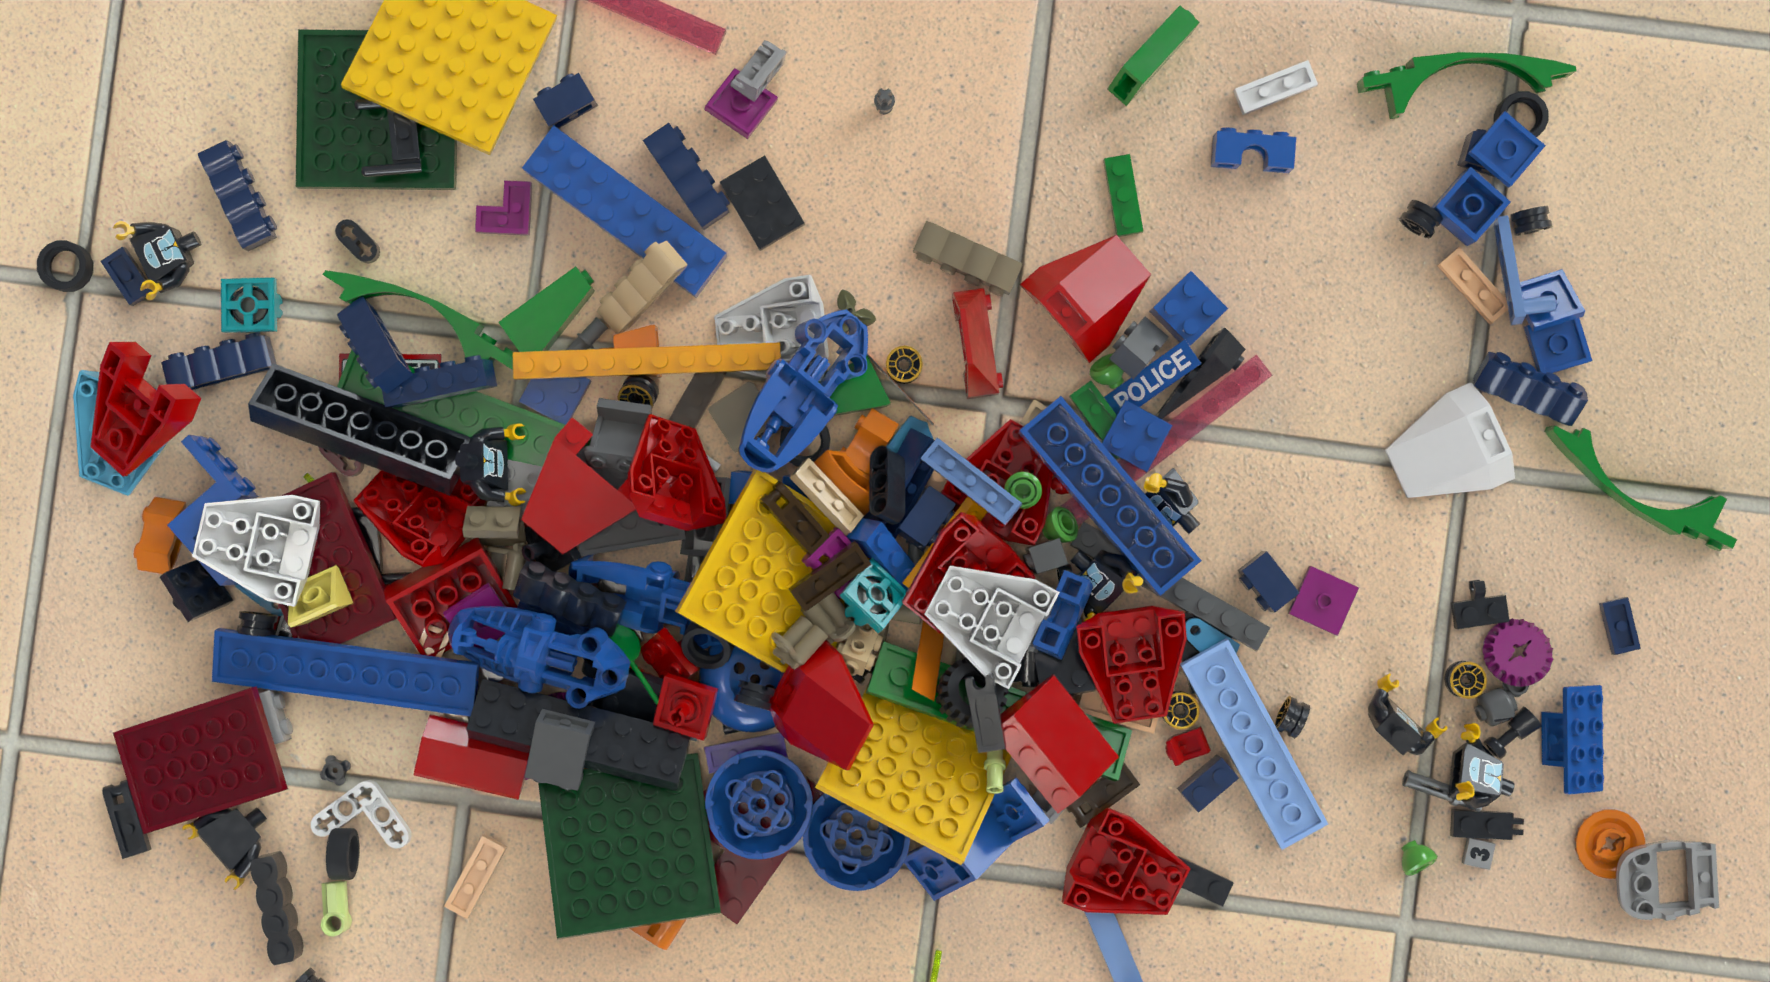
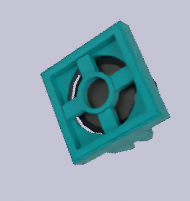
M221 279V332H277V318H281L283 315V311L280 309V304H283L280 294H277V279ZM243 287L242 289H240L239 291H237L236 294L233 296V294L235 293L236 290H238L239 288Z
M871 558L869 561L872 565L856 575L839 596L844 600L845 616L847 618L852 617L857 626H864L868 623L879 633L903 605L902 600L907 591L879 563Z

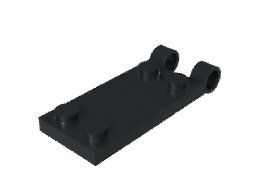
M1070 564L1057 567L1059 582L1064 570L1073 573ZM1081 617L1078 621L1077 626L1082 623ZM1076 628L1062 660L1039 650L1037 653L1033 652L1038 684H1041L1054 674L1070 695L1095 691L1094 682L1079 653Z
M584 658L582 673L587 677L595 678L597 668L592 667L594 660ZM629 668V675L624 689L617 693L592 700L587 704V706L649 722H654L657 704L632 668ZM609 670V676L613 680H617V674ZM641 672L659 698L664 679ZM578 688L579 695L586 698L585 691ZM691 737V740L697 741L696 738Z

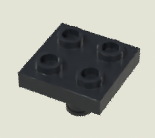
M529 526L525 528L528 544L522 547V555L527 561L535 559L536 562L542 563L551 571H559L571 562L582 558L577 546L562 555Z
M197 559L169 570L160 576L161 581L173 598V605L182 612L187 622L225 607L233 601L225 586H219Z

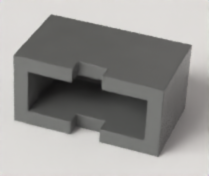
M1146 316L1138 324L1135 321L1132 322L1124 332L1127 337L1122 335L1112 346L1116 351L1109 358L1132 379L1145 368L1156 354L1155 352L1169 338Z
M1060 538L1025 548L1027 554L1023 555L1025 565L1035 574L1068 564Z

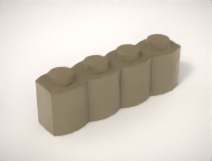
M929 221L925 222L913 249V253L917 254L916 259L929 265L932 261L941 265L940 269L951 275H955V272L965 276L964 280L975 286H979V283L989 286V292L1003 297V294H1010L1023 265L1008 256Z

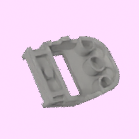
M1663 840L1626 850L1619 859L1616 871L1617 897L1621 908L1637 919L1652 920L1657 918L1664 919L1665 921L1676 920V917L1683 915L1691 916L1700 913V908L1707 906L1714 909L1719 908L1716 844ZM1684 849L1686 850L1689 901L1659 903L1657 852Z

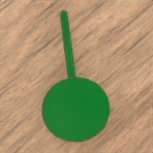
M619 625L613 637L609 638L626 654L631 662L630 666L658 705L659 698L634 662L640 654V641L631 629Z

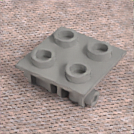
M508 460V490L506 492L523 488L526 490V493L523 495L516 494L518 500L526 502L519 506H511L507 500H504V502L487 501V506L521 507L523 515L542 467Z

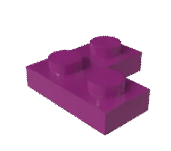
M504 180L503 207L476 205L475 232L481 234L530 236L532 183L529 181Z

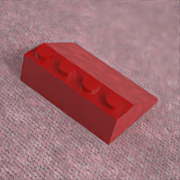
M474 538L458 547L444 564L421 567L386 586L384 590L385 601L420 655H427L425 649L433 648L434 652L427 656L435 657L443 649H445L444 653L452 649L450 642L445 647L439 649L444 635L450 626L443 612L487 583L491 585L506 607L517 608L518 606L509 589L502 588L503 578L479 538ZM430 625L442 629V631L435 633L428 628ZM425 628L428 636L422 646L419 640Z
M1054 674L1001 713L1006 750L1057 814L1080 798L1119 758V755Z

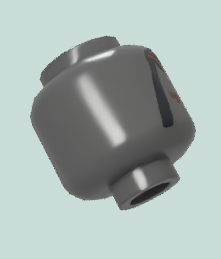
M1496 688L1479 695L1477 699L1478 706L1474 707L1480 721L1485 720L1492 727L1512 720L1515 717V711L1518 710L1512 693L1510 691L1506 692L1502 688Z

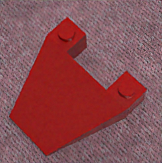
M984 288L953 292L955 321L959 323L965 364L963 376L967 399L998 395L1000 393L999 388H1003L1002 373L996 372L988 310H992L990 294H985Z
M109 342L100 364L90 446L122 476H128L190 424L202 399L186 384L159 385L156 390L145 381L143 377L152 355L137 342Z
M573 417L555 436L521 518L526 525L562 555L636 511L629 496L628 479L617 490L577 457L579 452L591 440L593 434Z

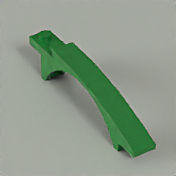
M1457 52L1413 57L1406 63V67H1394L1388 73L1380 74L1379 70L1364 73V77L1357 82L1358 93L1384 89L1389 118L1395 119L1405 112L1409 100L1424 80L1452 66L1484 64L1498 67L1519 77L1535 93L1545 92V88L1553 86L1552 80L1569 77L1577 70L1574 65L1509 53Z
M325 270L322 274L344 288L339 298L350 304L361 296L369 299L384 295L406 296L429 304L451 324L462 344L465 358L481 355V359L492 360L493 362L496 359L513 370L514 351L507 347L504 350L499 349L495 346L497 341L485 333L479 336L484 326L448 306L394 284Z
M1555 425L1546 427L1544 432L1555 446L1594 485L1631 513L1669 535H1680L1682 532L1683 535L1692 539L1699 537L1707 541L1706 546L1717 551L1734 548L1737 539L1714 528L1727 498L1721 495L1716 497L1708 496L1696 504L1674 510L1644 505L1624 494L1604 473L1595 455L1591 431L1582 428L1581 431L1574 429L1573 433H1570Z

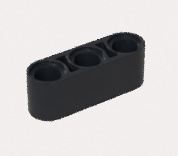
M882 445L875 448L870 456L869 510L872 515L888 524L896 525L905 515V460L901 455Z

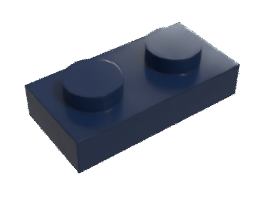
M121 247L101 260L102 265L129 305H136L146 298V294L153 292L148 288L140 291L142 283L147 279L127 248Z
M1622 597L1599 603L1611 655L1641 649L1629 598Z

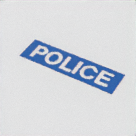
M1184 339L1145 367L1134 379H1128L1104 398L1116 415L1125 400L1140 407L1199 366L1201 362Z

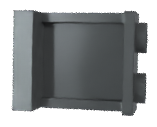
M599 398L597 403L598 417L590 446H586L584 451L586 464L597 469L609 468L628 473L646 418L649 414H652V406Z
M542 709L535 723L525 778L533 779L538 783L557 785L566 790L573 789L578 791L584 776L585 759L595 722Z

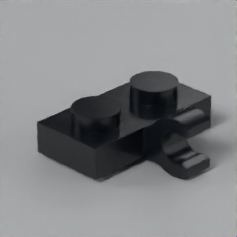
M1484 580L1469 581L1470 600L1451 602L1455 629L1510 622L1506 595L1485 597L1486 586Z

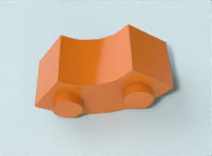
M872 408L867 417L863 414L861 415L854 427L858 430L849 447L843 446L840 452H846L851 462L858 469L870 475V456L878 446H887L899 424Z
M826 450L814 464L865 516L870 511V475L858 469L851 462L846 452Z
M154 497L149 506L144 508L142 514L144 522L143 532L139 543L135 545L133 553L134 558L137 559L138 570L163 574L173 569L182 542L167 524L186 509V502Z

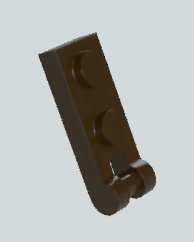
M778 481L773 486V490L768 495L764 494L759 499L760 503L770 511L808 555H812L830 537L781 481ZM782 497L786 503L780 508L776 502Z
M1123 762L1118 781L1114 782L1102 777L1090 786L1080 798L1066 807V810L1069 813H1073L1076 818L1075 822L1081 828L1103 810L1110 808L1140 786V783ZM1086 801L1092 808L1088 812H1084L1081 808V805Z

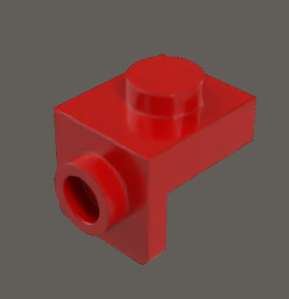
M1201 726L1171 736L1166 741L1165 747L1168 758L1173 760L1175 766L1181 765L1184 761L1208 754L1211 751Z

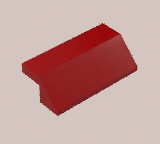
M429 715L420 742L414 776L519 800L526 779L525 774L529 753L470 739L466 731L468 723Z

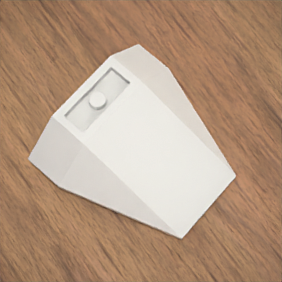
M803 275L784 278L715 315L717 345L780 342L781 358L789 363L801 346L795 338L796 327L810 319H819L824 316L823 302L812 276ZM807 328L808 335L814 338V334ZM827 338L824 343L819 344L815 349L816 354L804 369L805 372L817 355L828 359ZM767 371L741 372L765 378L767 375Z
M1471 382L1444 394L1385 449L1406 498L1489 490L1515 479L1512 451L1490 404Z
M295 495L205 503L192 557L267 601L295 607L307 581L320 525V501Z
M949 566L925 615L984 677L989 673H993L995 682L1009 689L1021 667L1020 662L1044 616H1048L1060 592L1035 579Z

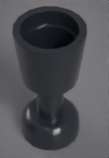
M1524 706L1508 722L1507 725L1510 728L1498 739L1489 737L1484 741L1486 747L1499 760L1507 753L1504 747L1516 737L1522 740L1542 727L1534 714Z

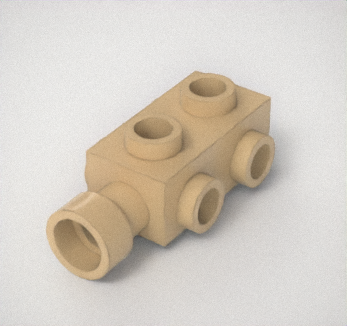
M868 623L864 626L856 625L853 634L845 639L847 640L846 643L840 642L837 649L842 655L851 676L856 674L863 676L865 669L871 670L876 657L872 655L873 650L879 651L884 638L879 635L880 632L877 633Z

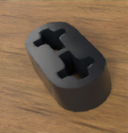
M348 219L342 220L337 224L335 229L337 238L357 259L369 264L379 258L380 247L360 225ZM345 227L353 228L352 233L357 237L355 240L348 236L343 237L346 234L344 231ZM361 242L367 247L372 245L370 249L371 256H362L364 251L359 246Z

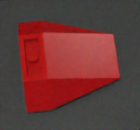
M1115 235L1040 266L1020 283V286L1036 304L1040 303L1073 340L1072 345L1090 363L1110 346L1151 273L1122 240Z
M649 414L628 470L629 496L639 517L685 531L723 524L727 519L725 499L696 429Z
M1010 419L966 460L1003 489L1009 477L1017 472H1029L1039 479L1042 494L1034 506L1019 508L1006 525L989 512L981 520L982 523L1004 541L1034 546L1045 526L1053 473L1020 436L1019 431L1024 426ZM948 480L941 491V494L956 504L954 512L959 509L968 497Z
M382 470L353 500L354 504L401 556L422 567L444 564L466 539L462 530L467 506H484L486 500L478 498L471 487L462 483L460 478L449 496Z
M960 512L940 531L905 594L902 603L941 634L942 632L930 621L925 612L949 566L1035 579V576L1014 550L977 517Z
M1145 606L1098 613L1076 626L1079 653L1114 724L1167 716L1187 639L1184 611L1157 606Z
M828 640L823 642L805 664L799 665L796 669H792L788 665L776 688L775 695L770 699L772 704L770 712L776 729L791 745L844 770L851 769L874 726L842 655Z
M1106 808L1089 820L1066 867L1062 903L1084 912L1168 915L1190 871V867L1131 816L1111 808Z

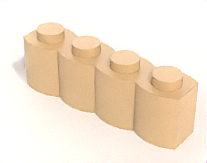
M668 241L660 244L657 242L651 244L645 250L646 256L644 259L637 260L629 268L631 273L628 277L625 275L620 278L614 285L616 287L615 291L607 293L599 301L602 305L598 308L597 312L616 334L627 331L687 267L688 264Z

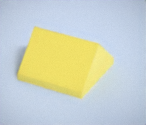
M336 565L307 578L296 606H289L288 625L290 627L308 624L353 604L342 574Z

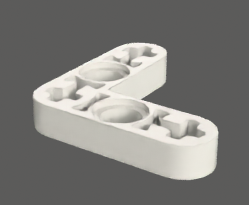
M372 780L359 783L316 814L311 820L312 832L317 836L325 837L330 834L332 829L340 828L364 811L390 847L394 849L404 847L410 842L412 837L409 826L381 787ZM363 786L366 789L371 787L373 789V792L370 794L372 799L366 797L359 802L355 799L364 792ZM342 801L350 802L353 807L352 813L349 816L340 813L339 805ZM379 807H385L389 810L390 816L387 821L382 822L377 819L376 811ZM334 814L337 819L327 825L329 830L326 828L320 829V818L325 820ZM395 820L397 823L393 825V828L397 832L403 831L404 835L401 837L403 842L400 840L394 841L392 837L395 835V832L391 827L386 830L384 826L389 825Z

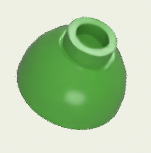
M1108 354L1091 366L1089 375L1097 383L1109 385L1111 389H1114L1124 382L1122 378L1124 371L1109 359L1112 354Z
M1025 471L1017 472L1010 476L1004 487L1008 493L1022 503L1020 508L1034 506L1042 494L1039 479L1032 473Z
M1058 506L1048 514L1042 532L1048 540L1060 538L1061 543H1067L1077 538L1078 524L1074 515L1068 509Z
M1415 840L1401 848L1404 852L1402 868L1405 875L1408 876L1415 875L1436 862L1438 857L1431 848L1417 844Z

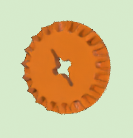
M1602 809L1583 819V824L1577 828L1578 834L1574 838L1576 841L1575 850L1579 856L1578 860L1584 865L1585 869L1598 877L1616 879L1617 865L1622 854L1630 848L1644 845L1645 837L1638 822L1629 814L1615 809ZM1607 837L1612 840L1616 839L1612 844V850L1607 847L1602 848L1606 844L1605 838Z

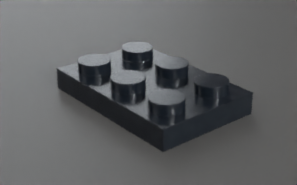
M765 155L720 181L721 186L760 251L805 225Z

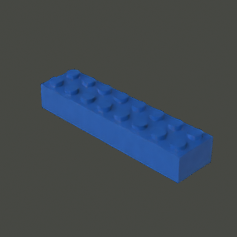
M554 125L522 167L529 176L642 259L646 256L645 250L654 242L660 244L668 241L688 264L673 282L695 298L699 296L727 258L725 251Z
M1062 396L1057 398L1020 429V436L1117 550L1127 558L1134 570L1156 596H1161L1202 561Z

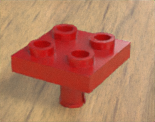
M666 627L641 647L640 651L643 659L655 669L659 678L664 679V676L670 673L687 679L698 668L688 661L683 654L681 647L682 639L677 642Z
M667 673L664 676L653 725L704 741L707 737L718 688Z

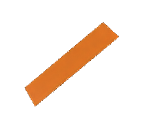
M923 620L912 690L934 701L944 634H939Z

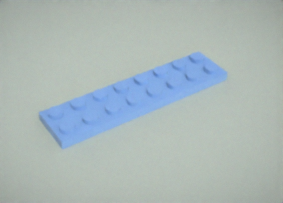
M1226 638L1180 664L1182 670L1279 847L1283 850L1328 825L1326 818L1229 640Z

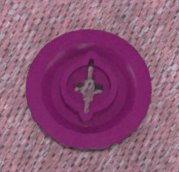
M1512 618L1509 619L1510 622L1496 624L1487 633L1483 642V658L1489 671L1503 683L1517 687L1530 686L1543 679L1551 669L1550 667L1554 660L1552 657L1554 648L1551 647L1550 638L1546 637L1543 629H1539L1535 626V623L1527 622L1524 619ZM1526 643L1528 644L1522 653L1525 656L1524 658L1518 656L1509 661V658L1515 652L1513 646L1519 648Z

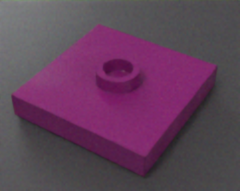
M734 68L705 105L704 110L748 139L775 105L778 97L764 89L756 101H752L730 86L733 79L740 73L738 69Z
M1309 566L1298 589L1300 594L1294 598L1288 614L1338 636L1359 587L1313 566Z
M487 583L444 611L443 614L448 622L451 623L454 616L465 608L506 606L491 585ZM477 621L474 622L473 629L477 631V637L485 640L489 638L498 640L506 633ZM474 644V647L482 648V646Z

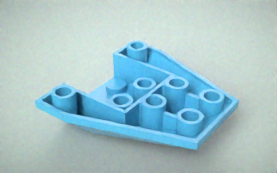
M81 370L79 371L73 394L79 477L129 496L166 444L128 476H122L90 447L99 372Z

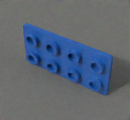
M1601 685L1563 687V713L1541 712L1542 765L1564 768V794L1603 791L1604 724Z

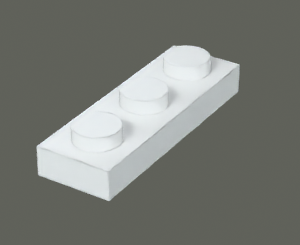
M1309 60L1235 88L1233 92L1242 115L1314 88L1318 83Z

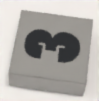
M1467 838L1461 863L1490 870L1496 844L1475 838Z

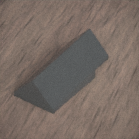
M716 477L725 499L726 517H728L731 511V504H729L731 479ZM723 524L685 531L686 539L682 540L680 554L688 556L684 581L692 582Z

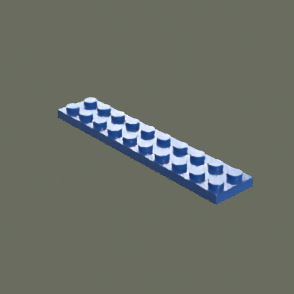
M218 628L214 631L212 682L247 687L257 686V688L463 716H471L477 698L479 662L277 635H245L238 633L237 630Z

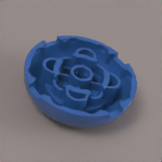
M722 644L711 646L708 649L709 654H719L723 650ZM736 646L733 648L729 661L722 667L716 669L700 668L699 683L718 688L712 715L722 724L737 731L754 733L772 729L776 726L769 710L736 702L734 697L740 689L738 687L739 680L751 682L750 677L755 674L759 677V681L756 684L762 686L771 684L776 689L784 674L771 666L766 670L760 667L761 660ZM738 662H741L745 667L744 672L741 674H737L734 671V665Z
M752 750L733 756L716 771L707 789L705 809L707 810L711 831L725 848L741 857L766 859L785 853L803 837L811 821L813 797L807 778L793 761L776 752ZM756 779H759L763 784L760 791H755L752 788V783ZM778 793L785 796V803L782 805L775 803L774 798ZM759 799L765 800L766 807L764 809L758 806ZM742 802L748 804L749 810L746 814L739 812L738 806ZM767 816L771 819V826L769 828L762 827L761 819Z
M824 793L813 804L811 821L803 835V846L810 864L823 880L840 889L864 891L877 887L891 879L899 871L907 857L910 838L879 821L878 828L870 830L867 827V823L873 818ZM844 813H850L853 816V820L851 823L845 824L841 816ZM856 829L860 830L862 834L858 839L852 836V832H855ZM837 839H844L846 841L844 849L840 850L835 847ZM864 845L872 848V853L869 856L861 854L860 850Z

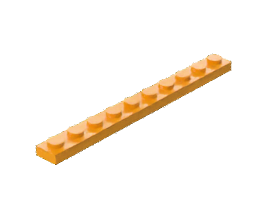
M781 343L513 352V379L767 371L775 360L781 358Z

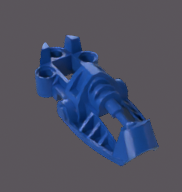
M847 309L835 311L819 319L813 318L799 324L795 329V338L801 344L800 348L789 363L780 358L775 360L767 369L766 378L768 379L762 386L748 414L739 445L740 455L752 468L761 472L771 473L800 454L817 437L837 412L838 404L830 398L836 387L845 380L861 376L866 372L868 364L866 360L868 329L865 324ZM843 323L848 326V335L843 331ZM807 328L814 334V338L808 335ZM829 337L840 346L836 351L839 356L821 382L818 383L830 366L829 360L817 355L806 372L804 369L816 354L815 349L817 346L824 343L826 338ZM849 360L854 364V372L848 367ZM770 417L765 425L766 431L762 437L759 438L757 436L753 439L767 418ZM781 425L785 427L791 426V430L776 455H773L768 451L770 446L767 441L773 433H777Z
M594 554L570 563L568 575L577 582L591 584L598 583L600 579L615 582V584L626 585L625 595L616 594L627 602L619 625L645 633L656 634L663 629L664 623L680 627V634L684 635L688 625L692 622L675 612L691 583L679 580V571L672 570L671 566L665 562L655 561L647 565L646 568L623 563L593 561ZM708 634L694 635L695 642L702 649L721 645L720 641L714 636Z
M501 606L471 607L460 610L454 616L448 629L449 642L455 654L463 655L472 662H479L480 667L498 676L517 682L518 687L524 692H541L544 683L566 689L567 702L574 708H583L592 700L619 692L625 688L629 675L630 660L603 629L595 627L583 635H565L555 632L557 620L545 613ZM477 621L506 633L499 641L492 638L485 640L477 637V631L473 629L474 622ZM589 637L596 640L597 648L590 645ZM474 644L482 646L484 649L474 647ZM577 656L594 660L592 667L597 668L595 679L586 676L582 679L573 677L572 672L577 665ZM609 670L617 674V680H613L609 676ZM578 688L585 691L586 698L579 695Z

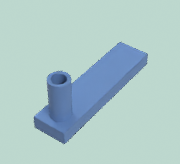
M1508 215L1497 217L1494 223V232L1511 325L1522 324L1526 315L1556 311L1554 295L1523 299Z
M938 437L921 457L923 462L1004 525L1009 522L1022 505L1019 500Z
M1085 912L1113 981L1143 982L1115 914Z

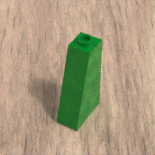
M1179 5L1123 65L1107 90L1127 106L1186 41L1200 22L1190 11L1185 10Z
M575 266L498 323L519 352L549 351L595 292L591 286L594 280L586 269L581 272Z
M866 356L868 363L866 372L861 376L840 383L830 396L838 404L837 412L834 416L871 410L872 408H884L891 405L868 356ZM848 364L849 369L854 372V364Z

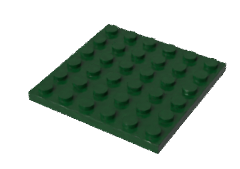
M298 29L296 187L298 189L456 190L457 140L418 122L417 131L422 172L364 177L362 175L361 169L364 166L393 164L387 108L357 110L354 105L355 101L365 98L347 91L341 86L368 30Z
M698 753L687 754L677 791L591 769H583L584 776L578 791L562 789L557 785L549 783H538L557 940L721 914Z

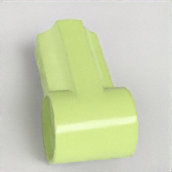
M332 881L321 884L323 902L321 929L328 936L340 935L346 932L352 924V918L348 912L347 881ZM333 916L341 920L340 929L333 927Z

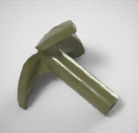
M842 289L837 298V305L840 310L847 309L866 326H870L876 321L875 315L868 309L863 308L855 312L856 300L854 296L847 290ZM843 323V331L847 333L849 331L848 326Z

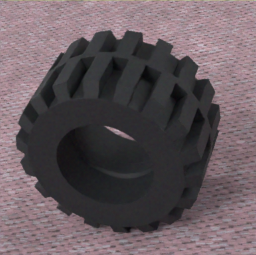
M965 657L963 660L959 659L951 665L938 680L940 683L936 686V693H939V695L936 697V703H941L942 707L939 710L941 714L946 712L948 715L946 720L950 723L954 720L957 727L961 728L966 725V729H973L970 705L961 698L959 683L966 677L972 676L984 688L986 681L983 674ZM996 683V693L1001 713L1002 707L1007 702L1005 695L1008 694V689Z

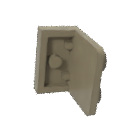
M752 382L745 383L709 407V413L735 453L739 451L742 432L748 414L759 393ZM770 417L767 418L753 439L757 436L760 438L766 431L765 425Z
M467 506L462 530L464 537L479 538L482 544L486 546H513L520 542H525L526 544L525 526L521 520L523 516L521 507Z

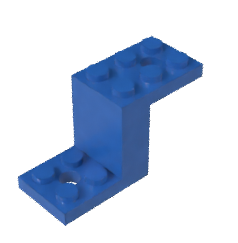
M189 434L181 442L216 481V483L167 524L193 554L205 503L255 499L259 496L253 491L256 489L254 484L248 478H242L236 471L238 466L229 457L225 458L220 453L221 447L213 438ZM199 561L219 586L238 584Z
M1017 778L1003 784V792L994 795L962 865L924 845L908 852L904 861L905 865L934 901L977 880L1013 842L1044 827L1050 821L1042 808L1034 801Z

